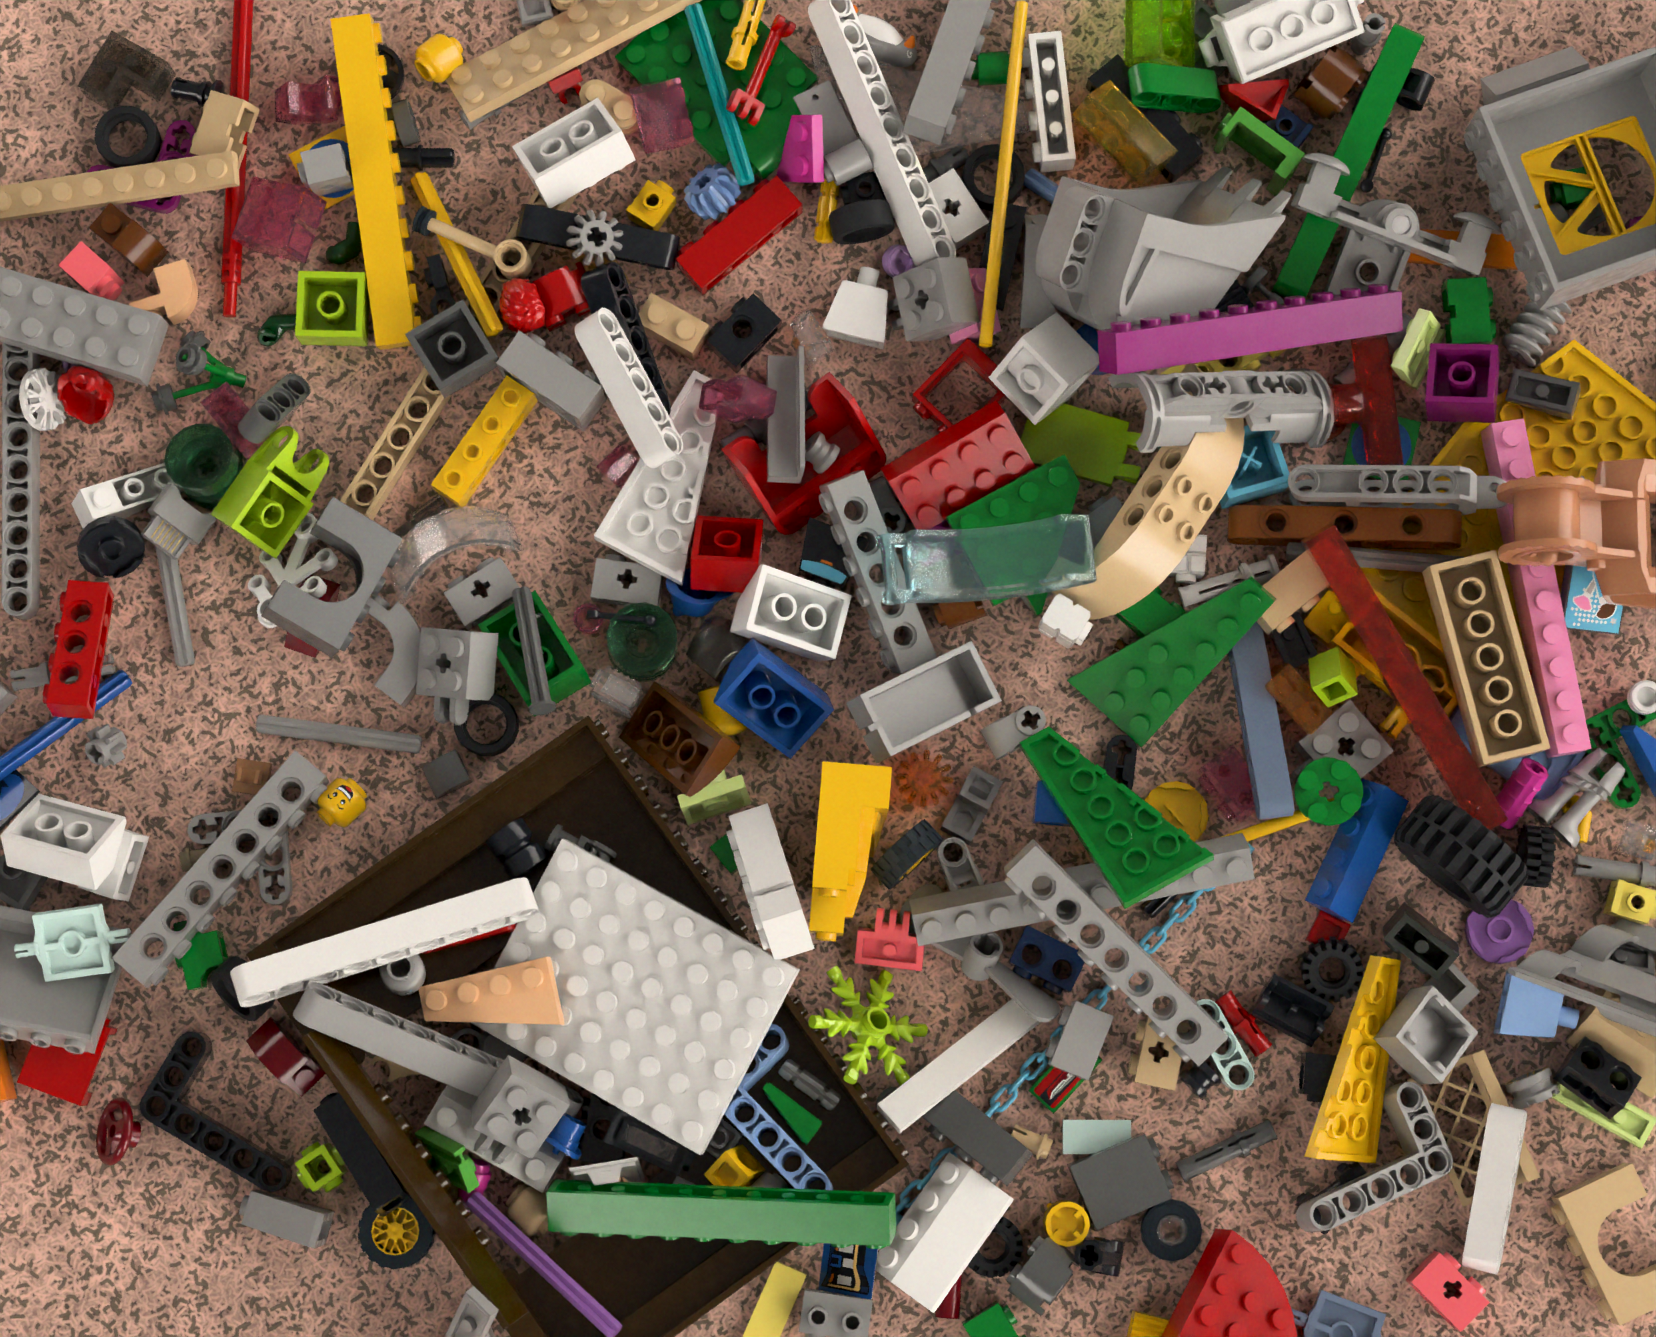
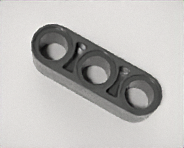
M294 373L284 376L260 397L239 421L238 429L241 435L252 443L259 444L290 418L311 392L309 384L304 378Z

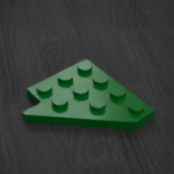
M1065 454L945 517L992 606H996L1010 597L1023 592L1035 616L1043 611L1049 590L1042 583L1058 560L1080 486V482Z

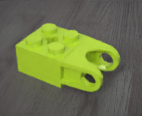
M282 426L276 429L246 462L211 513L213 517L275 559L314 505L311 500L329 466L328 455L319 449L311 450L297 462L293 463V455L297 448L299 436L298 432L291 426ZM288 435L286 441L278 448L281 440ZM319 458L317 466L309 471L313 463Z

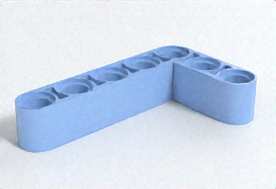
M771 1024L753 1058L756 1061L754 1070L744 1075L724 1115L794 1189H808L813 1181L820 1180L825 1183V1190H834L826 1174L747 1093L788 1052L789 1040L784 1031L778 1025ZM778 1035L781 1037V1041L777 1048L772 1050L764 1048V1041L768 1036ZM747 1106L754 1108V1116L750 1121H738L737 1115L741 1108ZM767 1131H775L778 1134L777 1142L771 1147L761 1145V1137ZM794 1155L799 1156L802 1160L800 1168L795 1172L786 1171L784 1169L786 1159Z

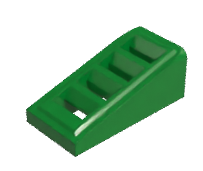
M770 1082L766 1083L762 1088L765 1095L801 1142L807 1145L821 1127L822 1121Z

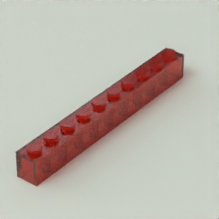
M1328 524L1301 540L1302 545L1456 806L1479 820L1489 830L1507 821V816L1336 525Z

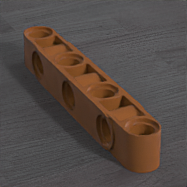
M1235 505L1228 508L1227 541L1236 545L1287 546L1289 542L1314 544L1325 536L1333 546L1380 549H1457L1461 547L1462 512L1453 509ZM1273 520H1281L1286 525L1279 532L1271 531L1267 527ZM1341 521H1346L1352 524L1353 529L1348 533H1340L1335 529V526ZM1407 523H1416L1421 527V531L1415 535H1410L1403 530V527Z

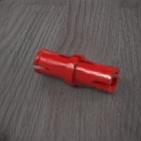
M1232 990L1226 992L1215 1001L1231 1024L1233 1033H1238L1254 1057L1259 1056L1273 1045L1254 1020L1256 1018L1252 1013L1248 1014Z

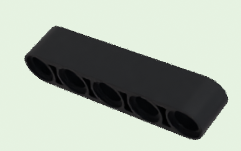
M522 204L516 238L576 251L579 249L577 245H566L567 240L576 238L575 235L567 232V228L569 226L578 227L574 217L579 214L537 205ZM617 223L611 227L613 232L617 230L623 231V236L613 239V241L622 244V249L619 251L611 249L616 260L664 270L675 269L680 242L679 236ZM590 230L592 234L587 236L588 242L592 241L595 243V247H600L597 243L602 240V236L595 235L594 230Z
M610 262L584 272L581 277V285L591 314L601 308H606L615 315L668 415H670V401L622 268L616 262Z

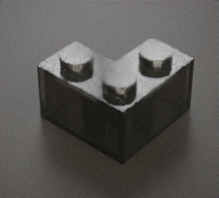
M111 30L77 86L86 98L110 110L119 107L131 86L160 101L176 73L166 60Z

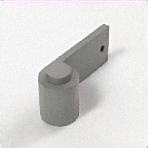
M829 80L793 97L801 115H822L824 177L828 183L834 181L836 186L873 169L869 155L861 140L857 139Z

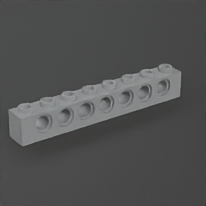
M295 750L121 946L112 959L147 989L152 984L158 985L168 974L167 966L174 958H182L191 948L192 943L190 940L198 931L203 933L210 927L215 920L213 914L221 905L226 907L232 902L238 893L236 888L244 879L249 881L261 867L258 863L267 853L272 855L283 842L281 837L289 827L295 829L306 816L304 810L311 802L316 804L319 796L327 790L326 785L329 781L326 775ZM290 787H299L301 789V794L295 801L284 799V793ZM268 812H275L278 814L277 823L271 827L262 826V817ZM245 838H253L256 840L254 849L248 853L240 852V842ZM224 863L231 864L233 871L228 878L219 879L216 877V870L220 865ZM198 890H209L210 897L205 904L196 905L193 903L194 894ZM178 915L186 916V926L180 931H172L170 928L172 919ZM155 941L163 942V952L158 957H148L147 949L149 945Z
M1034 839L1003 867L1005 874L1008 876L1004 880L1006 884L1017 895L1024 892L1032 900L1028 904L1030 908L1041 919L1048 916L1056 924L1053 928L1055 933L1066 943L1072 940L1080 948L1077 954L1090 967L1096 964L1104 972L1101 978L1114 991L1120 988L1128 996L1125 1002L1138 1015L1144 1012L1152 1020L1149 1023L1150 1027L1162 1039L1168 1035L1176 1043L1172 1048L1185 1062L1192 1059L1200 1066L1228 1039L1225 1030ZM1038 876H1046L1050 879V884L1044 890H1036L1032 887L1033 880ZM1063 900H1070L1074 903L1073 910L1068 914H1060L1056 911L1057 905ZM1094 924L1098 926L1097 934L1092 938L1082 937L1080 932L1085 925ZM1112 948L1122 950L1120 959L1115 962H1109L1104 959L1106 952ZM1136 972L1146 974V979L1141 985L1133 986L1128 983L1132 974ZM1160 996L1170 998L1166 1008H1153V1002L1156 998ZM1183 1020L1194 1022L1193 1028L1187 1033L1177 1031L1178 1024Z

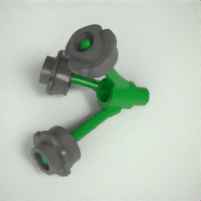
M192 330L180 342L182 348L176 354V367L179 372H183L185 375H197L203 370L211 372L209 382L173 392L170 383L162 386L157 383V391L151 392L156 410H164V413L169 415V411L178 409L176 399L208 389L220 388L221 386L230 388L233 385L243 388L247 376L236 373L234 368L227 367L206 350L211 341L205 337L204 331L196 333Z

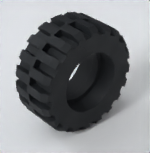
M1438 795L1424 797L1395 832V845L1399 847V851L1422 874L1432 880L1439 888L1446 891L1448 895L1457 899L1467 908H1471L1479 915L1482 914L1484 917L1491 918L1499 915L1527 881V866L1505 842L1465 810Z

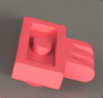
M877 908L875 929L858 928L854 963L922 971L925 945L918 946L916 934L909 933L911 911H904L902 916L903 924L897 923L898 910L891 909L889 922H883L885 910L884 908Z

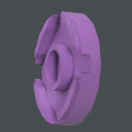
M1511 899L1497 916L1487 918L1471 910L1466 918L1465 935L1468 945L1478 957L1487 962L1504 964L1516 961L1530 947L1529 945L1534 934L1532 918L1525 907L1517 901Z

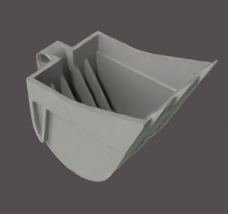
M1225 166L1206 182L1197 179L1134 189L1106 188L1062 176L1038 245L1036 275L1041 278L1043 290L1055 308L1097 330L1111 328L1110 323L1118 321H1130L1131 325L1140 324V319L1145 317H1161V321L1170 320L1169 315L1173 313H1190V317L1198 316L1201 309L1215 308L1239 274L1250 269L1284 222L1286 216L1281 214L1292 195L1283 190L1265 206L1256 204L1251 200L1262 183L1255 178L1251 179L1235 194L1227 192L1222 187L1232 174V169Z

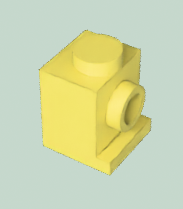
M1621 879L1613 880L1610 884L1603 913L1639 924H1649L1650 918H1656V890L1628 883ZM1634 896L1639 897L1641 900L1640 908L1638 909L1634 908L1631 904Z

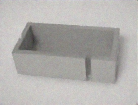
M970 641L855 697L846 704L859 730L866 728L868 734L863 736L877 764L992 707L1002 700L973 642Z

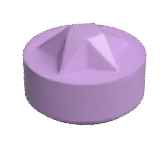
M892 245L883 254V269L891 277L915 268L907 246Z

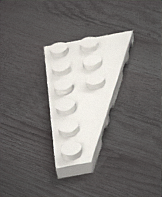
M693 370L673 403L669 415L683 442V451L657 468L648 467L640 458L594 534L596 541L681 586L723 392L722 384Z

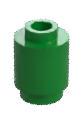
M1008 51L982 52L976 55V60H970L976 63L971 80H977L978 86L1007 84L1010 56Z

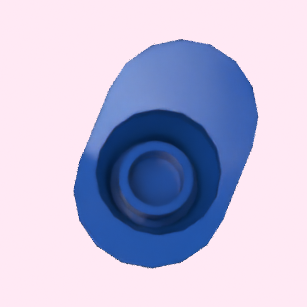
M691 567L685 569L682 586L668 578L666 579V588L671 594L673 614L677 617L683 615L704 617L712 611L717 601L736 593L691 589Z

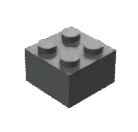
M463 300L405 334L444 398L498 367L496 364L499 359Z

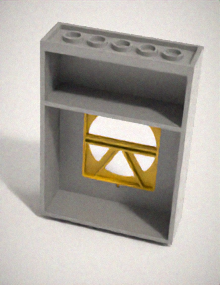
M1656 47L1478 108L1465 130V144L1468 150L1473 151L1478 161L1476 164L1478 175L1482 181H1486L1490 191L1489 201L1494 211L1499 212L1503 222L1501 224L1503 236L1506 241H1511L1515 251V265L1520 272L1523 271L1527 280V294L1532 302H1536L1539 310L1656 270ZM1609 138L1621 141L1638 151L1651 168L1654 178L1652 203L1643 218L1628 229L1623 224L1588 139ZM1573 144L1576 146L1587 174L1554 169L1551 167V163L1561 151ZM1545 181L1591 188L1593 190L1568 220L1562 223L1554 216L1548 206L1544 184ZM1599 203L1610 227L1611 235L1592 236L1579 233L1578 227Z

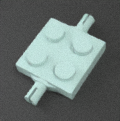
M102 903L38 912L32 916L35 929L34 942L15 944L14 952L18 951L15 954L16 958L36 955L42 965L45 982L105 974L115 970L112 959L113 944L126 942L132 934H130V928L110 931L106 924Z

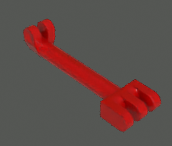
M780 14L775 16L745 92L739 88L732 91L726 105V110L733 113L738 104H741L737 116L742 120L746 118L751 110L747 122L752 126L758 123L765 104L757 100L756 97L780 40L783 37L790 36L796 28L795 23L791 21L786 23V18Z

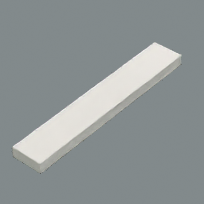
M1011 999L879 1102L877 1110L900 1134L1038 1025L1040 1021L1031 1018Z

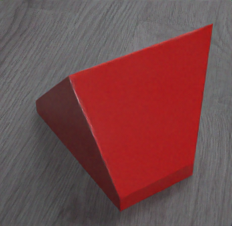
M1289 79L1220 85V98L1235 112L1242 107L1260 121L1275 120L1289 87Z

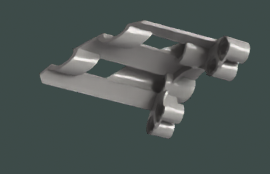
M1621 918L1611 926L1601 924L1591 928L1574 943L1569 951L1561 955L1543 949L1528 956L1517 967H1509L1506 971L1520 979L1596 1006L1601 1015L1606 1019L1656 1037V976L1609 959L1611 954L1623 944H1628L1656 955V928ZM1561 973L1620 995L1621 1003L1554 978Z

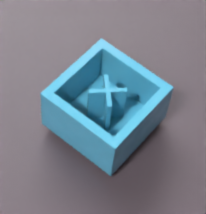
M1248 425L1244 426L1243 451L1235 475L1220 500L1222 509L1278 494L1287 489L1290 473L1280 444L1272 443L1271 441L1275 431H1251Z

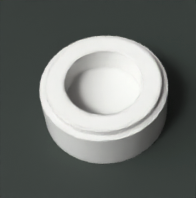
M1643 680L1635 683L1629 689L1627 702L1635 713L1648 715L1656 711L1655 682Z

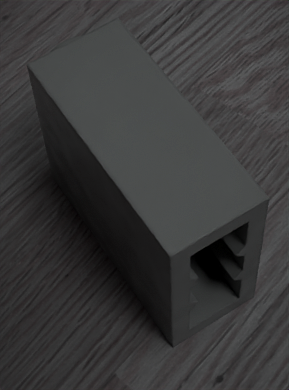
M1139 1133L1125 1141L1067 1164L1095 1230L1104 1228L1172 1199L1169 1190L1173 1189L1174 1185L1166 1169L1161 1171L1156 1158L1161 1155L1153 1137L1147 1139L1144 1133Z

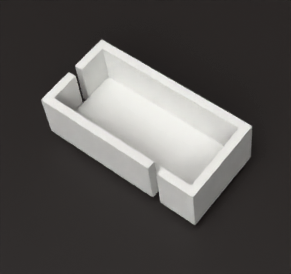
M768 803L728 816L732 830L726 831L763 950L771 949L774 960H781L815 949Z

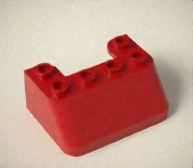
M830 372L814 382L809 388L807 399L815 414L805 420V442L814 433L820 431L825 435V441L829 444H836L840 448L835 461L823 473H817L813 469V464L806 461L801 483L767 482V448L761 451L753 438L741 436L721 449L743 486L779 533L784 535L797 532L808 524L810 517L815 519L824 512L818 497L821 494L820 485L864 470L867 480L880 472V468L884 467L886 463V454L855 398Z

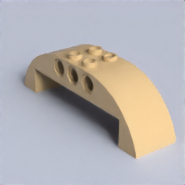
M1192 363L1186 364L1181 373L1203 371ZM1224 418L1227 423L1225 432L1194 433L1192 440L1187 446H1161L1085 564L1081 566L1060 557L1042 585L1055 596L1060 593L1072 600L1074 606L1079 604L1090 611L1091 617L1089 620L1101 619L1117 614L1150 594L1179 564L1227 491L1238 468L1243 451L1245 435L1243 418Z

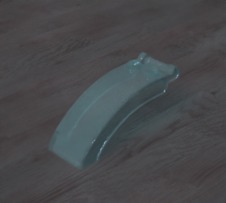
M1059 514L1046 519L996 527L950 530L917 529L910 530L907 533H886L876 536L877 548L881 549L885 591L882 592V600L885 605L1005 599L1063 590L1097 581L1089 515ZM894 547H902L906 589L898 588Z

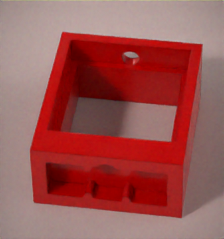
M969 338L912 395V402L915 404L913 406L914 411L925 421L929 418L932 419L939 426L936 429L938 433L943 432L954 424L926 398L963 360L997 391L985 406L995 400L1000 405L1007 398L988 378L997 368V365Z

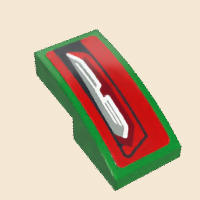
M1098 1056L1093 1070L1102 1061V1058L1100 1056ZM1050 1066L1028 1091L1054 1114L1084 1080Z

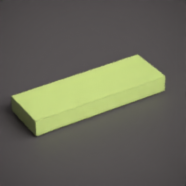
M1557 1082L1560 1093L1552 1094V1099L1640 1149L1643 1148L1656 1123V1117L1627 1102L1625 1107L1609 1120Z

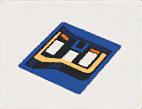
M824 1243L818 1290L872 1299L878 1249H869L866 1245L853 1244L849 1247L837 1248L833 1247L830 1243Z

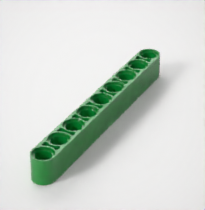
M1394 23L1333 155V157L1342 161L1350 171V176L1340 175L1333 194L1342 197L1343 200L1350 202L1425 38L1424 35ZM1307 212L1271 292H1276L1284 298L1289 296H1304L1306 298L1339 224Z

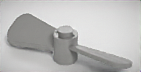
M926 884L919 887L903 904L899 914V923L903 924L902 916L904 911H911L910 899L944 893V891L935 884ZM911 913L909 933L916 934ZM988 932L930 944L960 960L961 970L968 978L975 981H984L991 977L1031 1018L1040 1022H1049L1058 1016L1060 1007L1052 997L998 961L1003 951V942L996 933Z

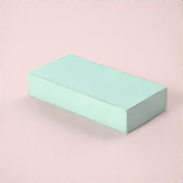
M1062 1120V1154H1094L1131 1138V1120Z

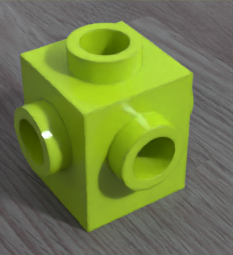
M318 1141L304 1149L301 1152L303 1158L295 1162L299 1170L296 1172L299 1180L306 1189L311 1188L312 1192L320 1191L321 1189H324L326 1193L330 1192L344 1182L341 1176L349 1172L336 1147H333L331 1143L320 1145ZM323 1160H326L331 1168L328 1173H322L319 1169V1164Z

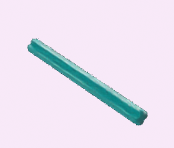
M699 3L688 5L684 11L735 177L739 186H745L753 183L755 178L735 113L726 110L730 96L704 12Z

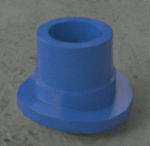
M564 1113L545 1141L554 1146L552 1151L554 1154L558 1155L562 1151L571 1158L578 1160L582 1155L581 1150L578 1148L579 1140L587 1126L579 1119Z

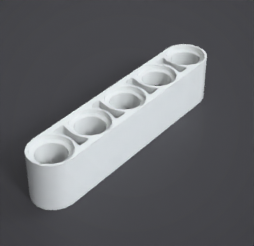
M601 308L576 324L574 328L576 338L643 462L648 467L657 468L679 455L683 451L681 437L615 315L610 310Z
M1494 1103L1490 1106L1462 1258V1266L1498 1274L1526 1126L1527 1111Z

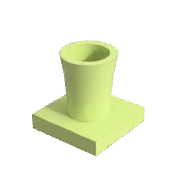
M725 769L691 797L685 794L677 796L688 825L751 804L742 774L727 779Z

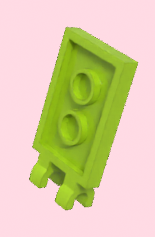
M1062 404L1036 425L1028 418L1026 420L1021 442L1036 466L1041 467L1065 454L1077 478L1111 487L1114 478L1136 484L1141 470L1139 466L1123 464L1127 448L1139 451L1136 442L1142 434L1128 432L1130 423L1128 421L1068 404Z

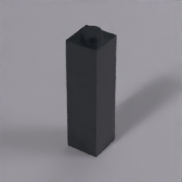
M332 1093L324 1097L320 1101V1106L313 1110L373 1210L381 1217H385L412 1197L339 1093Z

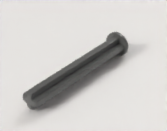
M523 586L515 588L512 595L532 702L529 706V712L532 715H546L556 709V703L551 701L532 592L529 587Z

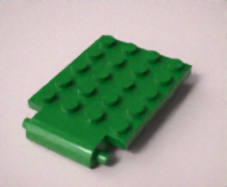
M702 0L698 3L702 6L729 96L737 88L745 92L770 29L761 20L759 21L756 31L758 39L756 44L751 47L747 66L744 70L733 69L726 64V59L733 42L731 34L733 28L738 26L744 3L741 0ZM683 10L641 32L615 55V59L717 164L720 163L725 167L731 160L687 17ZM781 40L756 97L757 100L765 104L758 123L752 126L747 122L751 110L743 120L737 116L741 104H738L734 111L753 174H757L762 180L766 179L779 167L791 116L801 115L793 97L811 89L819 81V78Z

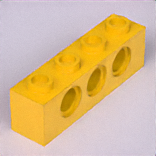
M506 375L431 483L434 490L463 509L538 402L535 394Z

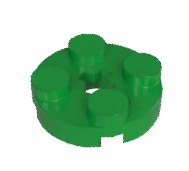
M1330 757L1320 758L1308 763L1298 775L1293 790L1294 800L1299 811L1312 822L1325 826L1338 825L1349 820L1360 809L1363 785L1357 771L1346 761ZM1329 781L1331 786H1336L1338 792L1334 794V800L1328 802L1326 797H1320L1319 791L1324 789L1323 783Z

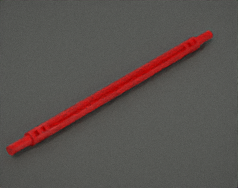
M234 0L229 95L249 102L254 0ZM246 132L245 137H244V140H243V142H242V144H244V145H246V146H247V137H248V133H247V132ZM247 148L239 169L240 186L225 188L221 284L224 285L223 316L228 318L236 317L237 286L241 285Z

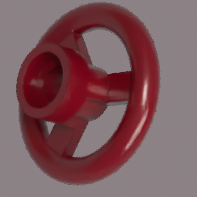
M122 1097L114 1098L107 1104L102 1112L97 1128V1154L101 1162L108 1166L117 1164L123 1158L128 1148H135L141 1136L140 1122L133 1120L131 1105ZM117 1108H120L123 1118L120 1120H116L113 1114ZM107 1128H108V1142L106 1143Z

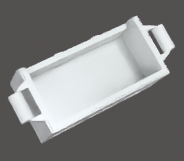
M1253 0L1248 4L1222 14V17L1217 14L1210 17L1214 29L1203 40L1199 41L1198 44L1207 67L1215 65L1227 66L1231 78L1244 84L1365 33L1357 9L1358 4L1363 3L1364 0ZM1215 36L1224 60L1218 61L1211 38Z

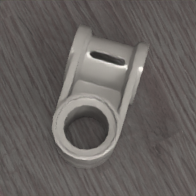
M1028 705L1007 717L1005 716L980 730L996 760L1007 756L1008 752L1012 753L1019 749L1021 741L1043 730L1046 724V717L1039 707ZM1029 713L1031 717H1039V720L1036 722V729L1032 730L1030 726L1025 728L1022 726L1025 722V714Z
M955 837L943 840L937 847L936 853L949 892L984 885L976 864H974L965 842ZM948 843H955L961 848L962 854L957 862L952 863L944 858L943 850ZM972 880V883L958 888V885Z

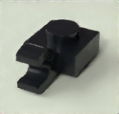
M440 254L427 257L429 268L424 269L428 288L434 287L436 290V295L430 303L434 316L439 314L438 307L441 303L446 302L450 307L456 304L451 296L449 282Z

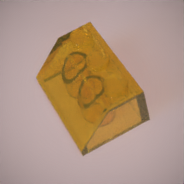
M1111 80L1090 92L1072 114L1073 122L1078 129L1135 188L1148 187L1178 152Z

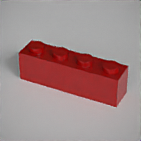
M777 175L770 181L767 178L761 181L753 189L754 194L745 202L743 199L737 201L728 210L729 215L720 223L718 220L713 221L704 229V236L696 243H693V241L688 242L678 251L679 257L676 258L677 267L702 296L803 213L802 203Z

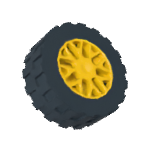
M924 819L889 848L870 870L888 890L892 889L919 866L938 847L943 838Z
M412 1198L385 1217H381L369 1205L362 1213L363 1216L359 1220L358 1240L362 1244L360 1247L369 1256V1260L378 1263V1266L383 1268L404 1269L412 1266L429 1253L428 1251L434 1243L436 1232Z

